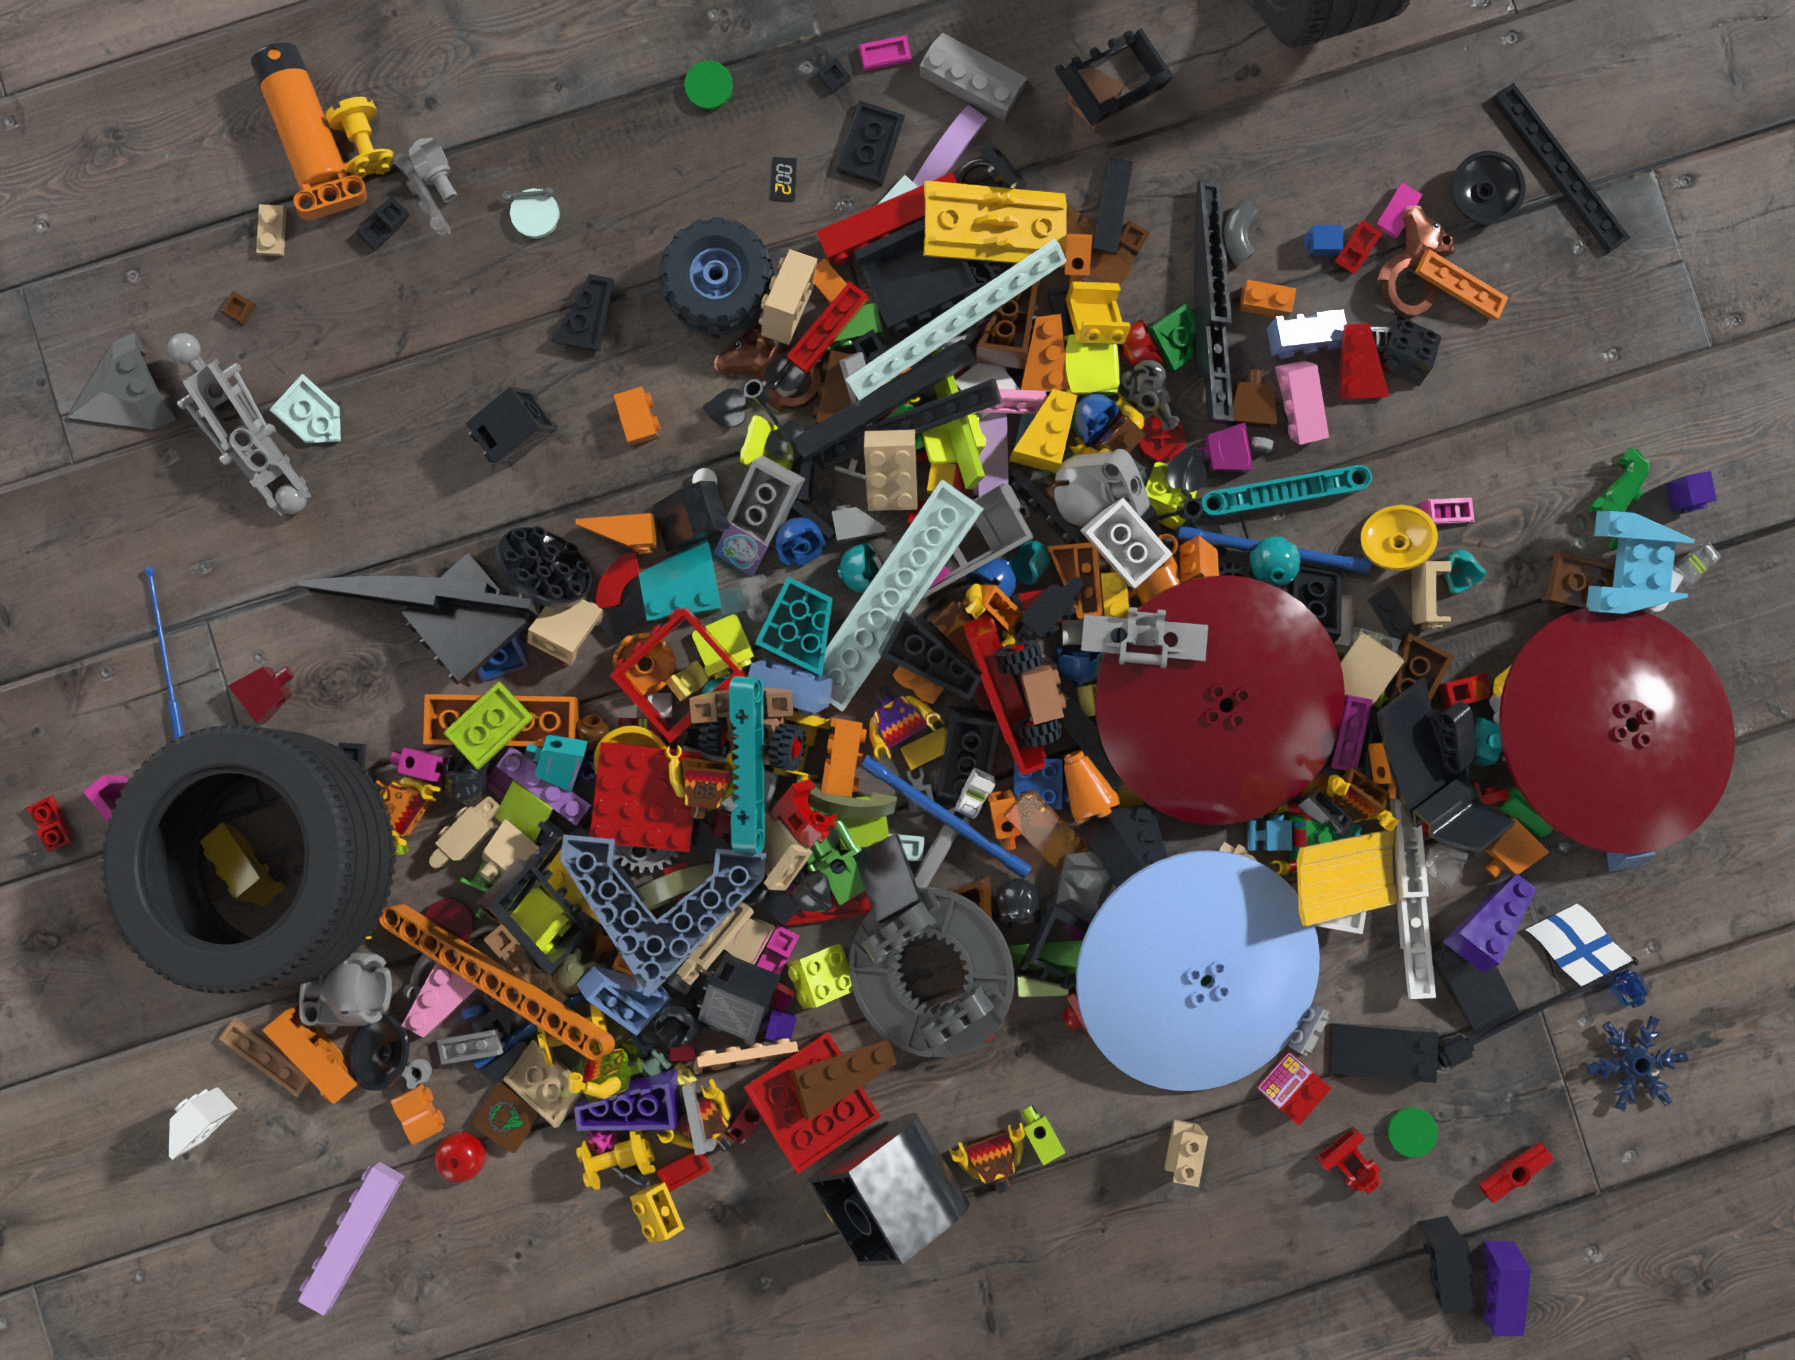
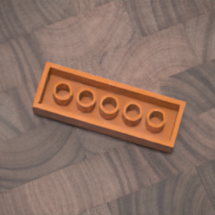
M425 694L423 744L454 745L443 733L484 695ZM514 696L534 719L505 746H527L528 744L543 746L548 735L577 739L580 698Z

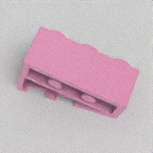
M436 962L402 1026L424 1038L444 1022L478 988Z

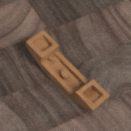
M763 688V714H768V717L793 716L792 690ZM729 690L710 692L689 698L692 723L717 722V717H730Z
M503 924L499 925L483 939L499 958L502 957L519 977L560 1003L569 998L567 994L561 992L556 987L552 974L548 975L537 971L523 955L526 950Z

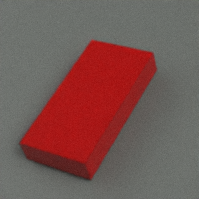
M692 1150L658 1168L655 1172L661 1183L665 1182L668 1191L671 1192L710 1171L712 1167L705 1154L695 1155V1151Z

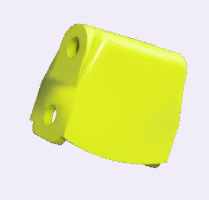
M1075 335L1063 336L1064 346H1066V377L1070 388L1064 392L1077 395L1076 399L1084 398L1094 393L1104 396L1118 394V386L1120 384L1118 344L1079 343Z

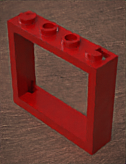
M678 607L668 616L670 621L664 626L659 624L649 633L651 638L645 644L643 641H640L631 649L633 654L627 660L624 658L620 659L612 667L615 671L610 674L612 679L670 743L675 741L693 724L691 721V711L672 727L625 674L685 619L733 671L712 692L729 690L730 682L734 676L746 677L748 675L688 607L682 610Z

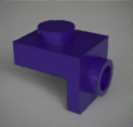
M773 1010L771 1017H765L762 1031L767 1032L765 1039L775 1041L776 1037L791 1040L797 1019L796 1015Z

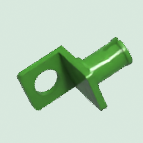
M482 860L474 880L471 879L469 881L461 878L460 881L486 893L489 890L487 886L489 882L481 876L480 871L488 863ZM479 908L476 916L483 919L486 913Z

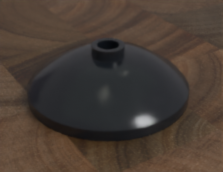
M1481 151L1470 155L1457 167L1451 181L1452 199L1459 212L1467 219L1484 225L1497 224L1510 218L1520 208L1526 192L1525 178L1518 164L1509 156L1497 151ZM1484 190L1486 196H1482L1479 191Z
M381 1014L382 1018L378 1022L359 1026L351 1039L348 1051L349 1069L356 1083L366 1090L381 1091L391 1087L401 1077L407 1065L410 1049L408 1034L402 1023L391 1015Z

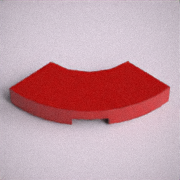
M636 551L618 558L604 572L596 593V605L599 608L605 609L622 605V595L626 586L632 580L639 578L638 574L641 573Z

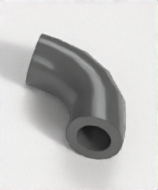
M1243 199L1227 216L1224 226L1226 252L1237 268L1256 252L1248 240L1247 233L1252 223L1259 218V213L1255 206L1247 199Z

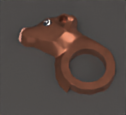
M1408 206L1404 210L1403 221L1406 226V250L1404 253L1386 262L1377 279L1382 281V295L1386 305L1394 312L1393 314L1401 317H1412L1427 311L1436 300L1438 287L1422 278L1424 290L1421 299L1416 305H1407L1399 299L1395 290V281L1398 274L1405 268L1416 271L1424 251L1430 249L1441 257H1447L1455 251L1453 237L1445 233L1441 224L1427 217L1420 206Z
M751 327L728 350L716 356L714 368L721 374L740 373L756 376L761 383L765 381L769 384L765 380L766 368L774 359L792 348L772 342L768 337L761 335L759 328ZM816 363L809 370L811 384L805 394L797 398H787L779 394L776 389H767L769 392L767 403L780 412L782 407L796 409L806 406L813 399L816 400L820 380L822 381L820 370Z

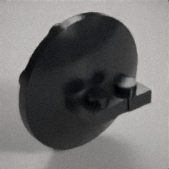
M540 526L514 528L504 534L496 547L495 560L501 575L519 594L525 598L532 599L533 602L540 605L539 614L545 606L553 608L574 606L584 599L590 589V566L578 552L577 546L556 534L546 531Z

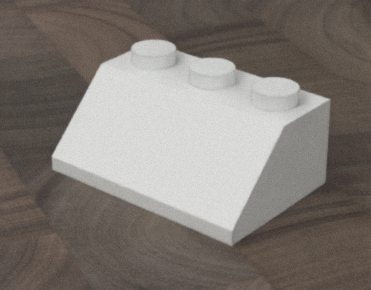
M1121 498L1100 512L1080 530L1113 569L1124 579L1128 586L1133 588L1140 585L1173 555L1124 498Z
M218 1087L210 1091L205 1089L199 1095L195 1094L189 1100L186 1098L174 1109L177 1113L170 1119L169 1157L172 1160L202 1144L238 1109Z

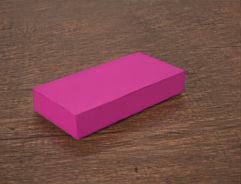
M907 35L859 45L864 71L911 62Z

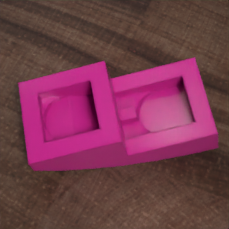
M1401 182L1375 227L1396 239L1405 226L1403 221L1404 210L1408 206H1417L1422 194Z
M777 925L757 966L780 975L799 935Z

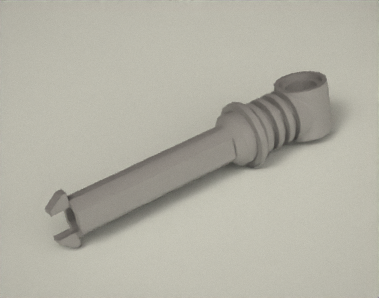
M955 808L948 810L953 815L956 812ZM965 815L962 821L969 825V817ZM946 824L943 825L914 874L917 887H928L959 834Z

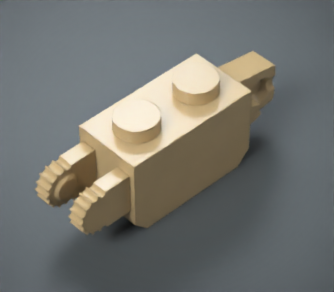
M488 796L476 806L461 809L455 816L457 821L451 827L449 825L444 827L438 834L440 839L435 843L438 848L429 858V864L433 868H440L447 865L446 863H449L451 859H466L493 831L491 819L498 811L500 805L492 797Z

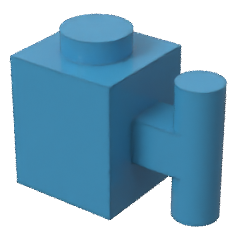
M1269 815V820H1262V830H1257V820H1248L1247 850H1258L1257 840H1262L1263 850H1292V820H1284V815Z

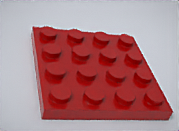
M601 741L590 837L615 839V845L690 852L694 817L690 815L692 807L684 805L683 799L676 795L670 783L668 763L671 760L665 754L667 748ZM669 749V753L672 756H677L678 750ZM682 750L678 761L681 762L682 758L701 760L702 752Z
M828 1031L743 1087L796 1174L808 1168L881 1117L863 1087H860L811 1120L803 1118L789 1070L841 1053Z

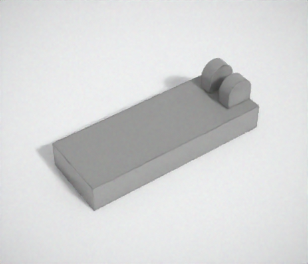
M497 1028L437 1040L441 1064L502 1054V1048L506 1047L505 1041L501 1042L500 1038L504 1037L503 1032H499Z
M695 1081L684 1083L682 1091L695 1155L705 1154L714 1150L716 1140L714 1138L706 1139Z

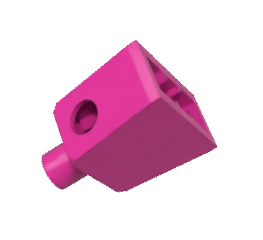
M403 748L402 751L394 750L392 752L390 763L398 766L399 773L429 781L442 782L443 766L448 756L419 749Z

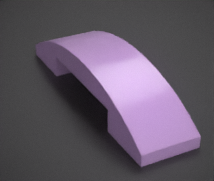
M967 105L939 140L913 183L919 187L924 185V181H933L947 175L971 140L975 139L988 118Z

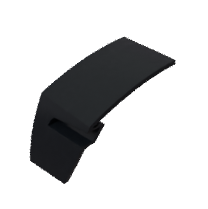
M1422 677L1377 712L1380 734L1388 765L1402 804L1414 827L1418 828L1423 823H1426L1429 827V836L1449 846L1481 852L1515 825L1514 820L1481 802L1477 795V789L1470 783L1469 766L1477 760L1473 713L1466 703L1458 701L1443 712L1432 709L1426 678Z

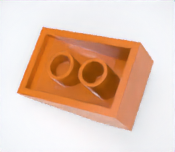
M651 513L575 519L576 525L583 530L634 550L638 554H652L653 549H659L657 519Z

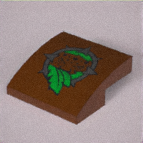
M499 1082L471 1124L506 1150L516 1153L540 1117V1114L505 1082Z

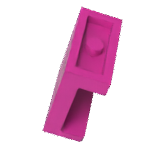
M125 775L102 776L83 791L107 822L112 817V809L117 805L115 803L116 799L121 797L119 791L127 786L126 782L128 779Z

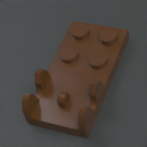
M1561 551L1552 552L1550 559L1553 560L1547 594L1542 596L1541 602L1562 604V608L1568 609L1586 608L1589 586L1613 587L1615 565Z

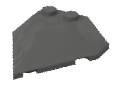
M136 332L112 343L67 417L74 420L139 427L149 430H158L178 420L169 399L161 395L143 359V356L147 355Z

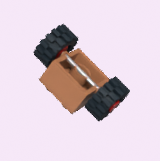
M1038 641L1016 642L1013 645L1009 644L1006 647L999 648L1000 650H996L994 653L999 673L1007 675L1019 673L1028 711L1031 716L1024 718L1025 720H1019L1013 726L1018 746L1021 748L1038 747V745L1043 746L1047 745L1046 743L1058 740L1061 737L1058 718L1064 717L1062 709L1066 708L1063 693L1056 686L1061 683L1054 664H1049L1046 658H1042Z
M763 714L764 764L771 765L774 768L795 771L798 768V764L802 762L801 757H804L805 754L803 753V749H806V744H804L806 741V736H804L805 730L800 726L786 724V716L768 717V714ZM717 717V722H704L702 727L699 728L701 734L698 735V740L701 741L698 744L703 753L724 757L729 750L733 751L739 748L738 745L733 743V740L738 739L739 736L733 733V730L737 728L731 723L730 717ZM733 753L732 757L738 758V755Z

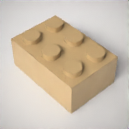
M789 249L786 258L782 257L780 259L777 269L779 274L772 277L769 286L771 292L769 295H764L761 303L763 311L759 324L762 325V336L788 345L790 344L813 290L817 258Z
M915 430L865 431L864 456L868 511L916 510L918 492Z

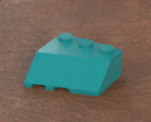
M707 538L638 574L647 623L669 619L668 616L678 607L681 610L688 607L694 615L721 609L713 560Z

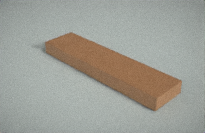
M237 1018L232 1019L218 1038V1040L297 1098L303 1094L311 1083L306 1075L281 1050Z

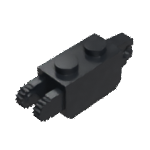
M1073 577L1062 588L1058 584L1050 585L1023 613L1025 624L1015 636V640L1021 643L1022 641L1028 642L1030 640L1036 641L1039 638L1043 639L1045 636L1048 638L1052 637L1059 629L1057 624L1063 618L1068 620L1077 611L1074 607L1077 602L1074 599L1084 588L1082 579Z

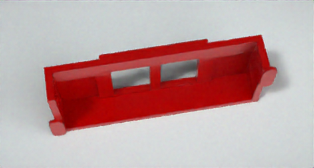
M989 614L965 623L966 638L980 672L982 671L980 677L1019 773H1022V776L1045 768L1044 759H1047L1042 745L1021 748L1017 744L1013 726L1019 720H1025L1024 718L1029 716L1013 674L999 673L994 653L996 650H1000L999 648L1002 645L998 638L993 618L991 619Z

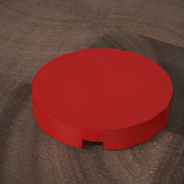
M1151 415L1145 419L1141 429L1145 436L1137 444L1142 455L1153 462L1163 463L1171 461L1185 446V429L1180 421H1178V425L1174 429L1164 431L1161 429L1163 422L1156 416Z

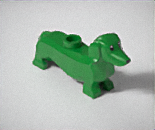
M1630 447L1622 454L1617 464L1620 466L1626 465L1623 475L1606 489L1602 497L1598 496L1596 500H1593L1586 512H1626L1630 502H1637L1643 493L1640 487L1651 469L1649 460L1641 455L1639 449L1634 450ZM1618 538L1610 540L1609 549L1611 551L1617 549Z

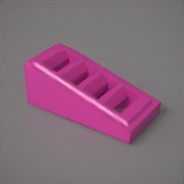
M1472 498L1428 499L1419 503V509L1427 513L1436 526L1475 522ZM1459 504H1462L1463 517H1460ZM1450 505H1452L1453 518H1451ZM1440 506H1442L1443 518H1441Z

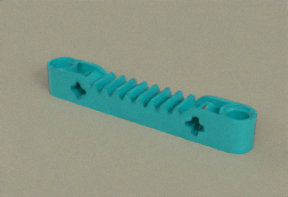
M1355 465L1214 490L1206 493L1199 500L1203 506L1201 515L1203 517L1217 518L1296 502L1357 493L1370 485L1372 474L1366 466ZM1353 473L1361 477L1360 485L1353 482ZM1207 499H1213L1217 502V510L1212 511L1207 507Z
M734 676L729 687V710L731 723L737 728L733 730V733L739 736L738 739L733 740V743L739 746L738 749L733 750V753L739 756V759L733 761L734 764L739 766V769L733 771L734 774L739 776V779L733 781L734 784L739 786V789L734 791V794L738 795L739 799L734 801V804L738 806L731 814V844L734 852L760 854L765 844L763 683L758 677Z

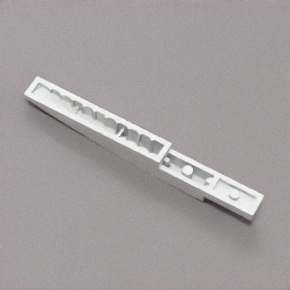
M1390 799L1392 817L1399 820L1394 828L1396 829L1393 845L1395 887L1399 902L1397 903L1400 948L1404 951L1408 999L1436 998L1426 897L1429 896L1422 825L1416 828L1411 824L1401 799Z

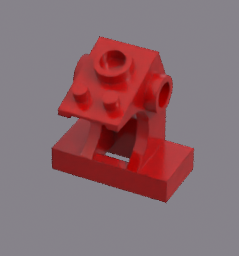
M811 779L792 784L768 813L773 822L783 819L797 841L809 849L816 841L821 844L831 832L827 828L829 826L832 829L835 828L837 824L834 820L838 816L834 814L825 817L820 812L814 813L810 808L808 796L815 788Z
M1352 1127L1319 1154L1316 1160L1327 1171L1337 1164L1347 1177L1345 1183L1354 1193L1359 1191L1361 1194L1366 1192L1368 1195L1382 1183L1379 1180L1381 1179L1379 1174L1381 1169L1372 1159L1367 1162L1356 1147L1366 1139L1360 1131ZM1354 1154L1362 1165L1350 1173L1343 1163Z

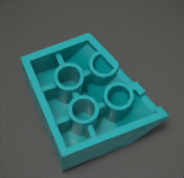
M787 577L755 644L822 676L833 598Z

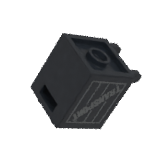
M509 387L465 423L469 428L468 433L470 437L483 448L482 453L489 462L493 464L514 465L557 430L555 422H551L538 404V398L531 394L529 390Z
M725 953L721 962L716 961L711 972L713 977L708 976L702 991H705L706 994L701 996L697 1009L701 1010L698 1020L745 1039L744 1043L746 1046L752 1047L764 1024L765 1017L768 1015L781 975Z

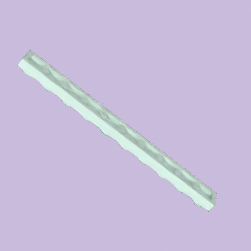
M1053 239L846 378L857 399L860 401L1067 262L1060 244Z

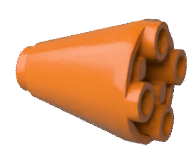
M1082 750L1066 755L1064 757V770L1071 813L1076 823H1083L1094 815L1101 818L1112 812L1110 808L1120 803L1118 794L1089 757L1083 754Z

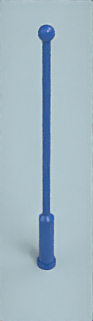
M147 567L144 573L148 576L170 698L168 707L174 735L173 741H175L177 737L184 736L179 703L175 700L159 613L153 579L155 570L152 567Z

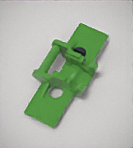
M810 807V808L814 811V813H815V812H820V813H822L825 817H828V816H829V814H826V813H824V812H821V811H819V810H816V809ZM836 817L834 820L837 824L835 829L848 852L840 855L828 835L821 844L816 841L810 848L813 853L807 860L809 865L807 868L809 872L820 869L828 877L830 889L839 905L866 890L853 855L860 852L861 848L856 846L842 819Z

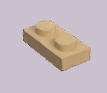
M259 204L257 254L284 256L287 208L284 205Z

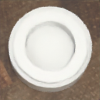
M699 469L693 475V483L698 481H715L716 485L718 484L717 476L710 469Z

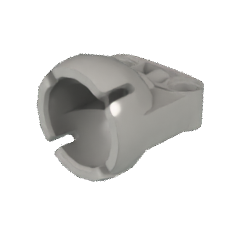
M1117 449L1109 453L1073 455L1061 463L1056 473V481H1070L1067 486L1056 487L1054 492L1059 512L1066 521L1078 526L1087 525L1096 515L1121 498H1124L1140 517L1149 508V498L1139 471L1131 455L1123 449Z
M355 952L350 954L351 956L341 964L332 968L330 972L301 983L299 999L301 1022L308 1026L322 1027L366 1026L378 1022L382 1018L381 1013L388 1009L392 994V977L389 969L384 967L386 964L384 958L371 952Z

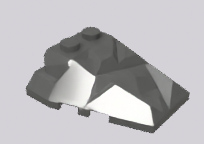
M1092 851L1065 854L1055 902L1057 905L1089 923L1092 922L1107 898L1117 889L1102 867V862L1096 853L1093 854Z

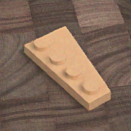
M780 1039L774 1041L775 1045L765 1046L764 1042L755 1043L750 1049L741 1050L740 1046L726 1048L725 1053L716 1054L715 1050L701 1052V1056L697 1057L693 1064L694 1075L703 1073L702 1068L710 1066L711 1069L716 1071L731 1066L732 1062L742 1066L756 1062L757 1058H760L761 1061L788 1057L798 1052L797 1041L790 1042L789 1039Z

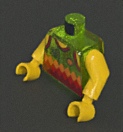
M622 1048L613 1049L611 1053L598 1060H591L586 1057L583 1074L581 1075L576 1072L569 1074L568 1090L571 1093H578L580 1090H583L589 1103L607 1099L629 1088L631 1075L643 1072L642 1062L640 1058L629 1060L625 1050Z

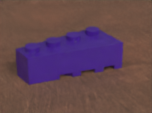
M1518 874L1502 881L1455 928L1452 934L1447 936L1442 942L1482 973L1500 965L1537 889Z
M677 1069L633 1080L629 1084L627 1082L622 1083L620 1089L628 1086L627 1090L590 1103L592 1096L583 1094L574 1107L577 1131L675 1130L682 1117Z

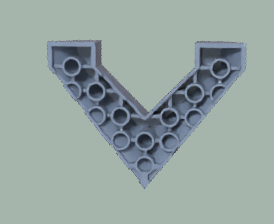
M563 835L561 862L648 997L764 879L766 853L754 854L716 849L713 874L666 914L656 919L614 868L615 839Z

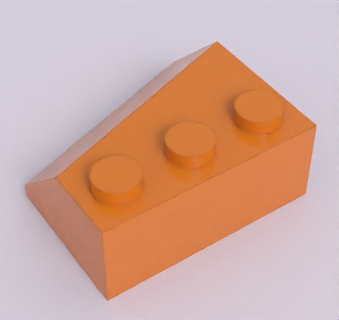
M831 718L830 726L833 728L828 739L827 753L829 754L825 762L821 793L852 797L853 792H858L860 778H856L855 773L856 767L860 768L859 766L863 760V753H859L860 743L865 744L867 729L862 728L863 723Z

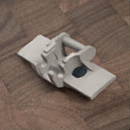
M1129 607L1128 618L1084 615L1081 651L1120 654L1119 664L1122 665L1125 662L1161 665V668H1166L1167 658L1205 661L1208 625L1165 622L1166 610H1158L1157 613L1138 612L1137 608ZM1167 633L1176 635L1178 639L1177 645L1168 647L1163 640L1164 635ZM1126 645L1161 647V655L1126 652Z

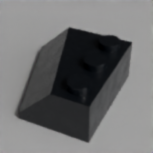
M1149 804L1111 809L1112 812L1101 818H1098L1096 815L1077 827L1081 836H1084L1089 843V848L1093 854L1096 853L1102 862V867L1116 888L1143 868L1168 858L1154 808Z

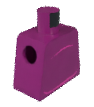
M1245 423L1207 435L1203 440L1204 447L1197 448L1201 460L1207 462L1209 473H1248L1253 469Z

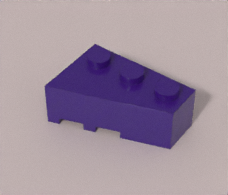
M1484 1241L1486 1310H1484L1483 1317L1485 1325L1489 1326L1493 1336H1524L1531 1269L1514 1241Z

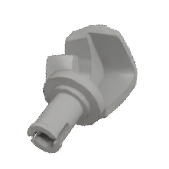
M432 137L422 138L414 142L413 146L409 149V158L420 178L427 185H435L445 203L454 200L458 194L447 178L451 173V169L441 146Z

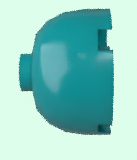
M1270 537L1261 540L1258 543V547L1250 553V567L1254 576L1259 581L1275 587H1281L1290 583L1299 572L1300 555L1294 543L1287 542L1286 538Z
M870 543L860 544L848 549L844 553L841 564L838 567L840 580L844 581L850 590L860 594L866 591L879 572V568L875 565L873 556L877 553Z

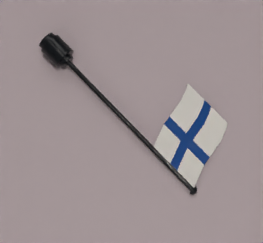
M1574 904L1524 929L1541 943L1559 968L1571 977L1579 987L1471 1041L1468 1037L1464 1038L1462 1035H1458L1438 1046V1062L1445 1069L1447 1067L1453 1068L1473 1058L1472 1052L1475 1051L1473 1045L1632 965L1637 966L1639 964L1638 958L1628 956L1611 940L1596 919L1578 904Z

